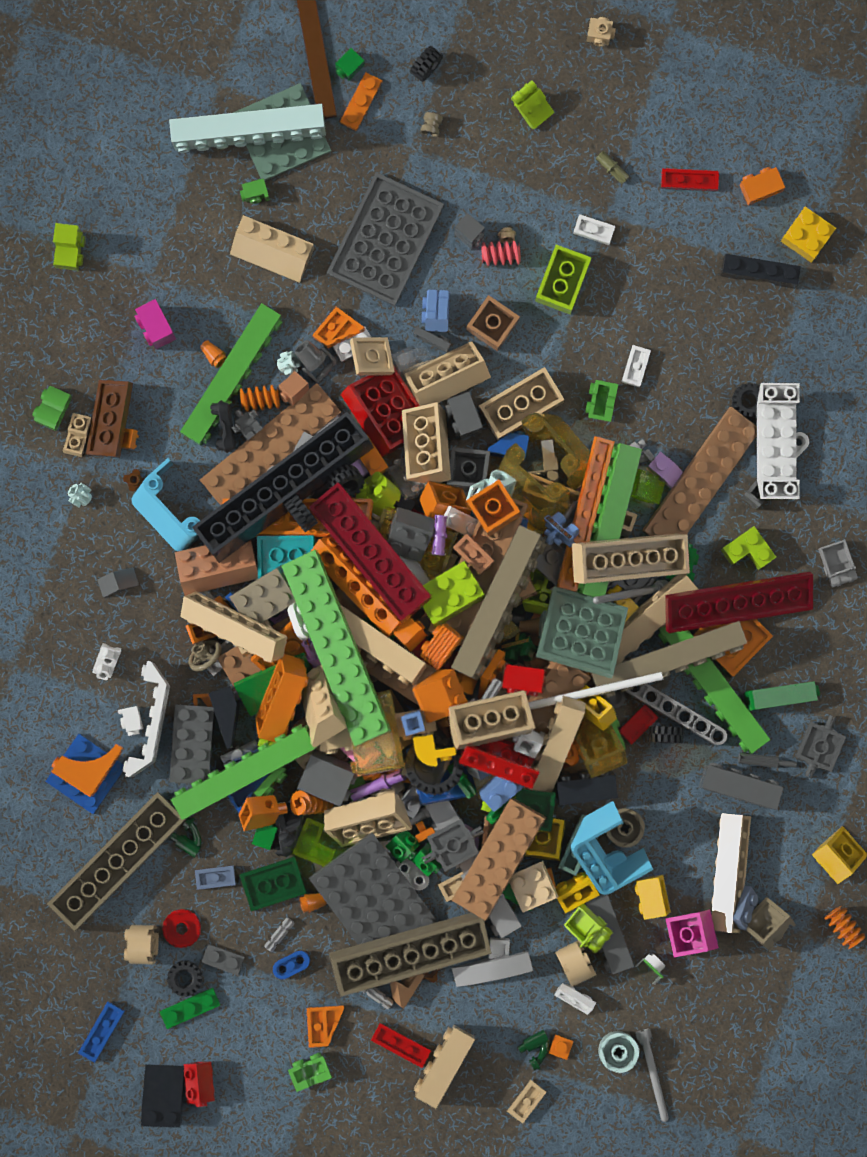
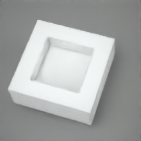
M490 938L489 945L492 954H489V959L509 955V938Z

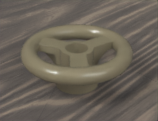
M216 640L195 644L189 657V667L193 671H203L211 667L221 654V644ZM211 646L216 647L215 654L209 652ZM209 660L203 665L196 666L202 661Z

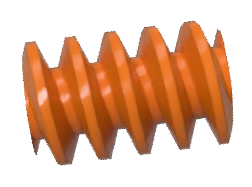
M270 385V389L267 391L266 387L263 386L262 391H259L256 386L254 392L248 387L246 393L240 388L241 406L245 408L246 412H249L250 406H252L253 410L257 411L258 405L261 410H264L266 404L269 409H272L273 403L277 409L280 408L278 387L275 390L273 385Z
M302 790L296 791L290 801L291 810L295 815L322 814L324 810L331 809L334 806L333 803Z
M839 906L828 913L824 919H831L829 926H836L833 932L840 931V935L837 938H845L842 945L849 944L848 949L860 943L866 935L864 933L859 934L861 928L855 927L857 923L855 920L850 921L852 918L851 914L845 915L848 909Z

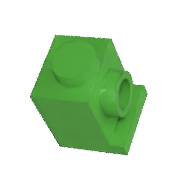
M264 178L242 184L243 190L240 191L242 202L246 201L256 204L261 202L262 198L269 201Z

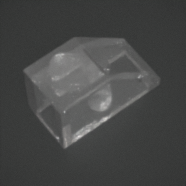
M424 342L393 354L392 360L399 374L403 375L434 360V357L427 343Z

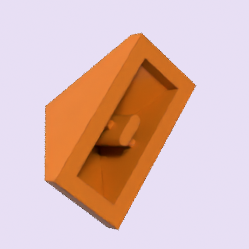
M196 624L186 626L193 645L218 637L212 632L203 630L202 627Z

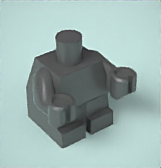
M238 409L233 413L237 417L232 427L235 433L241 432L248 441L263 429L256 420L259 415L256 410L243 414Z

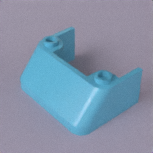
M167 458L145 478L134 493L132 504L170 546L179 552L187 550L199 539V536L192 527L200 520L196 517H188L181 523L157 498L156 495L163 488V481L160 476L173 465L171 460Z
M613 801L584 817L571 844L574 856L598 892L603 895L610 894L654 870L644 848L628 857L622 851H613L606 855L596 840V837L623 823Z

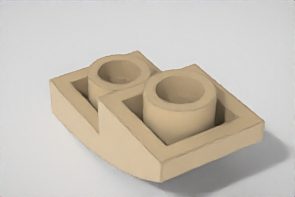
M72 414L63 453L82 457L91 424V417Z

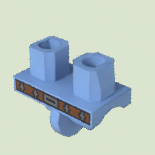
M557 512L552 517L547 515L544 518L546 521L545 526L548 528L544 532L548 536L546 543L551 545L555 542L559 546L563 541L571 548L574 539L579 534V529L572 523L564 529L562 525L566 522V518L560 512Z

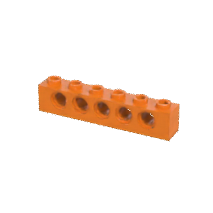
M331 534L319 539L311 551L318 550L328 576L386 637L393 635L392 632L402 622Z

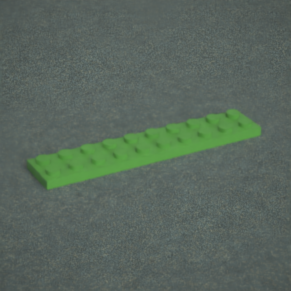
M313 550L282 565L281 567L339 710L345 719L354 746H359L391 731L318 550Z

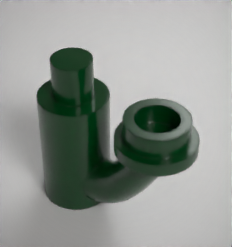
M188 817L183 827H185V830H191L193 841L183 834L179 836L176 833H173L170 839L176 842V847L195 858L202 847L201 836L193 822L195 818Z
M544 1029L524 1039V1043L517 1046L520 1053L527 1050L531 1052L541 1047L537 1058L535 1059L533 1056L529 1060L534 1071L540 1070L539 1066L549 1050L550 1041Z

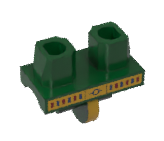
M518 633L516 640L502 644L501 650L505 652V661L509 665H515L519 657L523 661H531L533 654L537 653L539 646L533 643L530 636L527 637L525 633Z

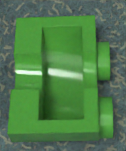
M599 380L591 383L589 394H592L591 402L587 401L585 413H589V418L611 422L618 384Z
M321 1052L311 1055V1060L306 1062L301 1059L292 1063L293 1067L288 1072L296 1092L332 1078Z

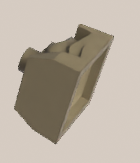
M766 897L753 910L752 919L746 931L771 952L774 943L782 939L789 925L795 926L796 924L785 911Z

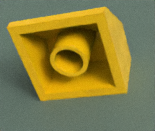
M842 826L821 844L812 856L827 871L829 876L839 884L855 872L866 859L867 853Z

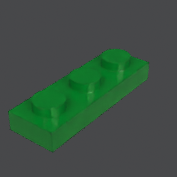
M212 987L159 1012L166 1028L169 1029L221 1004Z

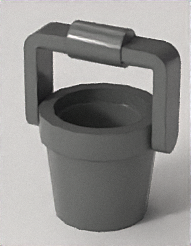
M308 340L303 341L295 350V355L304 365L302 370L317 383L325 378L336 364V359L324 347L320 350ZM327 356L331 360L330 363L315 378L310 372L317 369Z

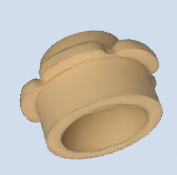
M503 228L498 233L500 242L503 244L505 241H508V243L515 241L516 232L512 231V228Z

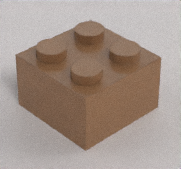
M488 295L467 325L466 330L498 352L519 322L520 316Z

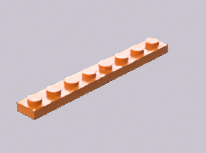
M594 437L572 523L579 529V534L574 539V543L590 542L614 441ZM567 546L557 587L577 592L579 583L574 582L572 547L569 548Z

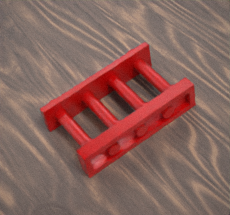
M504 739L477 746L466 745L459 760L460 764L531 789L540 773L539 770L531 768L535 758L513 750L514 743Z

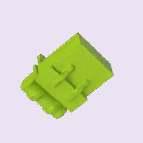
M532 80L511 97L515 103L514 106L517 107L527 124L533 129H536L554 113L546 101L545 95Z
M585 904L580 905L564 924L582 943L580 948L588 947L594 953L601 950L604 943L613 934L612 930L606 927L607 923L600 916L597 917Z

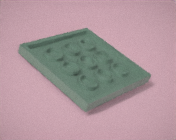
M301 83L233 113L310 105ZM322 136L320 139L305 137L301 141L286 139L282 143L266 141L263 145H254V143H247L246 145L261 179L264 178V181L331 152L325 136Z
M554 586L536 657L612 679L628 607L611 602L594 604L593 597Z

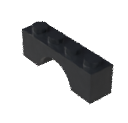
M725 254L720 276L739 280H762L770 282L775 286L795 289L798 286L801 266Z

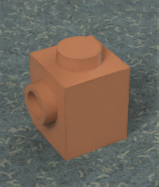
M295 371L279 385V396L285 403L288 402L294 406L308 392L309 383Z

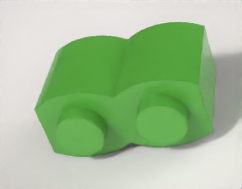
M49 386L48 389H44L41 395L42 403L40 406H36L33 416L36 423L57 431L72 396Z

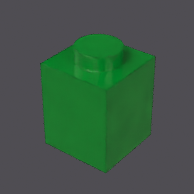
M350 48L335 63L336 73L342 79L346 78L350 81L365 66V60Z
M275 824L257 828L252 844L271 850L278 827H275Z

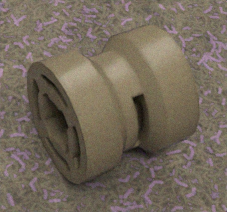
M426 112L423 118L425 124L421 126L420 132L427 135L429 131L432 132L433 137H438L440 131L438 127L442 124L443 117L435 113Z

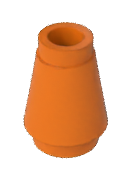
M206 340L200 346L211 366L219 368L223 365L227 358L224 351L209 340Z
M320 893L304 894V897L299 898L303 913H310L327 904Z

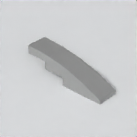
M525 951L510 956L507 954L492 959L485 958L452 967L456 986L460 987L532 972L533 968L529 953Z

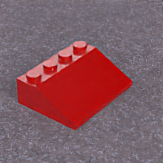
M395 367V372L392 375H368L350 384L340 394L382 457L404 445L402 410L419 406Z

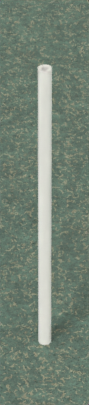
M662 672L528 703L530 710L554 705L557 701L561 702L563 696L580 699L663 680Z

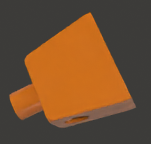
M274 795L246 798L238 814L243 831L275 824L279 815L287 814V805L285 802L277 803Z

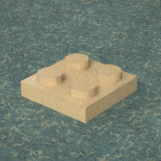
M388 337L352 338L350 340L356 375H392L395 372Z
M543 861L514 873L509 882L522 913L559 897Z

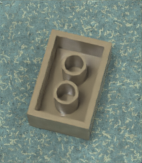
M282 565L230 596L239 613L262 623L296 602L281 567Z

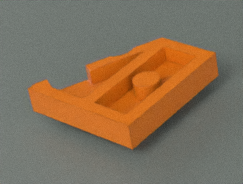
M335 307L312 336L326 348H330L364 332L365 328L338 307Z
M498 649L482 674L478 699L481 700L492 680L498 677L500 671L504 670L506 664L504 651Z
M344 1005L307 1007L309 1047L329 1046L344 1010Z

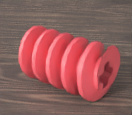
M498 241L496 247H494L493 242H490L489 246L486 247L485 242H482V264L485 261L487 266H490L491 261H493L494 265L497 266L500 260L502 265H505L506 260H508L509 264L512 265L515 259L517 264L520 265V243L517 246L516 242L512 241L511 246H509L508 241H505L502 247L500 241Z

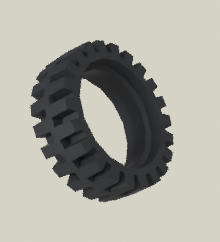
M433 735L434 746L443 749L455 747L454 742H451L448 738ZM413 745L405 761L406 774L411 784L425 794L440 795L450 791L457 785L463 773L464 765L459 763L462 756L460 750H455L456 755L452 756L454 768L449 779L443 783L430 784L422 780L416 773L415 762L417 755Z

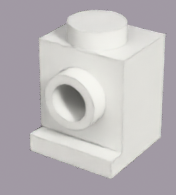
M135 706L118 710L119 714H123V718H120L122 729H126L128 736L140 734L139 730L143 729L139 707Z
M532 731L530 734L513 737L512 741L515 742L513 750L535 758L543 744L544 732Z

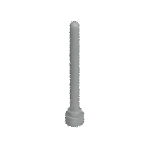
M665 579L658 580L653 586L596 596L593 598V603L601 604L656 593L668 581Z
M648 1028L644 1029L643 1032L641 1030L636 1031V1038L643 1046L661 1120L667 1122L669 1117L650 1045L651 1030Z

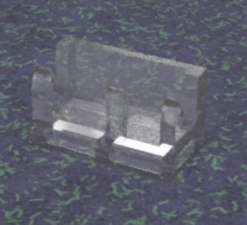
M405 457L393 461L395 466L388 467L387 473L398 487L404 499L409 500L420 497L427 483L407 480Z

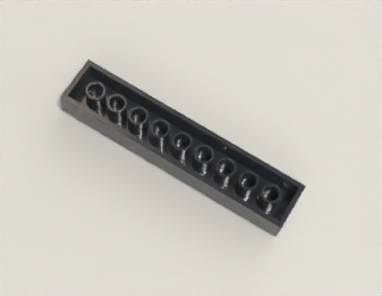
M346 412L192 528L218 563H220L289 512L284 505L296 495L302 501L325 485L328 479H331L329 476L334 474L333 471L335 469L338 471L340 466L344 468L347 464L348 466L352 465L372 450L374 446L356 421Z

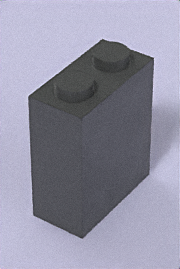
M314 749L297 789L341 806L343 800L347 802L351 793L348 790L349 785H354L358 774L355 773L357 766Z

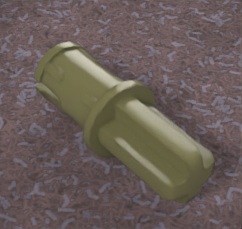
M602 151L596 157V160L607 170V173L610 172L621 184L628 180L629 175L605 151Z

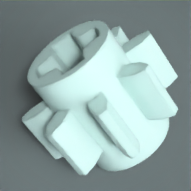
M293 351L281 353V358L277 360L278 369L285 373V375L292 374L295 371L298 372L297 368L301 366V361Z
M83 483L79 485L74 484L68 491V496L71 497L68 501L78 508L80 505L86 506L92 498V495L89 493L91 489Z

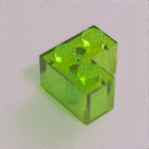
M637 469L630 497L645 503L659 505L665 482L658 480L656 475H646L647 471Z
M307 817L292 854L324 867L333 860L337 849L319 842L325 828L324 823Z

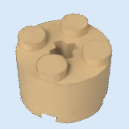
M131 925L130 929L125 930V941H127V949L124 951L125 961H129L130 964L154 965L156 963V960H153L154 955H158L159 935L154 932V929H157L156 925Z
M579 940L555 952L571 986L578 985L596 976L592 965L588 966L591 962L586 952L582 953L584 948H580L581 942Z

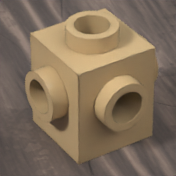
M605 17L591 18L586 42H592L596 46L609 45L610 39L614 40L616 28H612L613 21H609Z

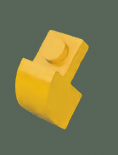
M433 735L413 737L415 753L419 760L426 765L438 766L436 758H440L441 761L452 760V756L456 755L455 747L435 750Z

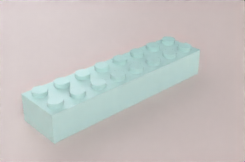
M322 104L169 119L171 142L175 151H179V153L190 152V149L206 151L209 150V147L225 149L228 145L244 147L247 143L263 145L266 141L282 143L286 139L301 141L305 137L320 139L326 135Z

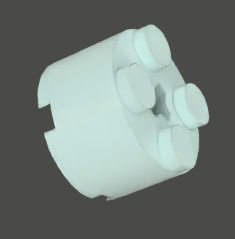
M613 1031L602 1038L598 1053L600 1060L606 1068L613 1072L623 1073L632 1069L639 1057V1048L629 1034L622 1031ZM617 1047L623 1049L621 1056L614 1054Z

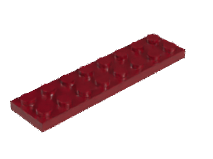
M339 482L309 506L310 510L402 623L433 598Z
M804 572L665 595L666 631L674 633L813 610V574L811 572Z

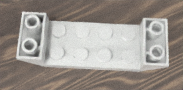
M799 383L760 384L757 401V483L761 499H800L799 480H796V404L799 403Z
M150 661L143 665L141 676L144 677V681L157 683L158 687L155 686L153 698L156 699L155 705L150 708L149 717L152 718L151 725H147L146 729L148 742L144 744L142 755L145 758L129 757L128 761L125 760L123 772H126L125 776L134 777L155 763L170 685L155 663Z

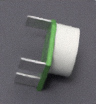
M648 954L635 967L643 961L659 976L652 983L655 985L663 978L660 972L664 969L665 965L654 954Z

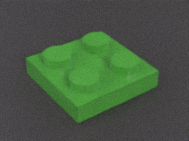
M284 766L274 770L257 788L254 794L257 797L272 795L275 791L273 787L277 783L281 784L288 777L286 774L288 770Z

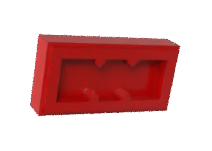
M644 704L619 729V733L632 745L659 717Z

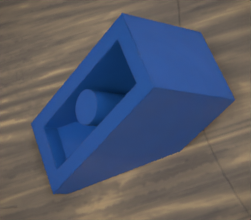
M514 431V433L507 434L489 447L488 451L494 457L525 461L529 436L525 435V432Z

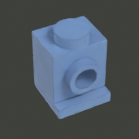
M420 710L401 716L406 736L425 731Z

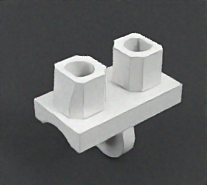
M102 643L92 673L97 674V678L108 680V677L111 678L121 648L110 647Z

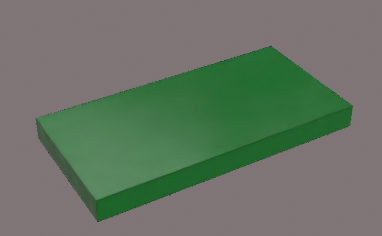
M305 652L294 656L304 660V665L307 668L306 674L313 669L306 658ZM276 665L234 683V687L250 716L258 713Z

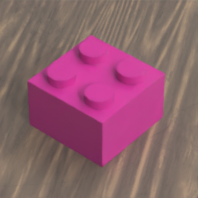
M156 299L135 309L138 315L134 317L141 330H146L143 334L150 347L154 345L155 349H158L176 340Z
M710 910L666 919L674 957L719 948Z

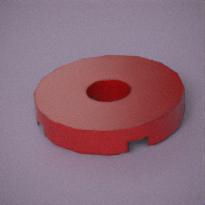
M185 909L171 912L163 922L162 931L164 938L169 944L177 948L191 946L198 940L201 934L199 918L195 913ZM179 923L186 924L187 932L185 934L177 932L176 927Z

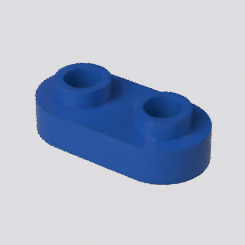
M296 951L278 960L273 966V973L278 979H286L306 969L310 963V957L305 951ZM298 957H303L304 962L302 964L297 963ZM282 965L286 967V972L284 973L279 971V967Z

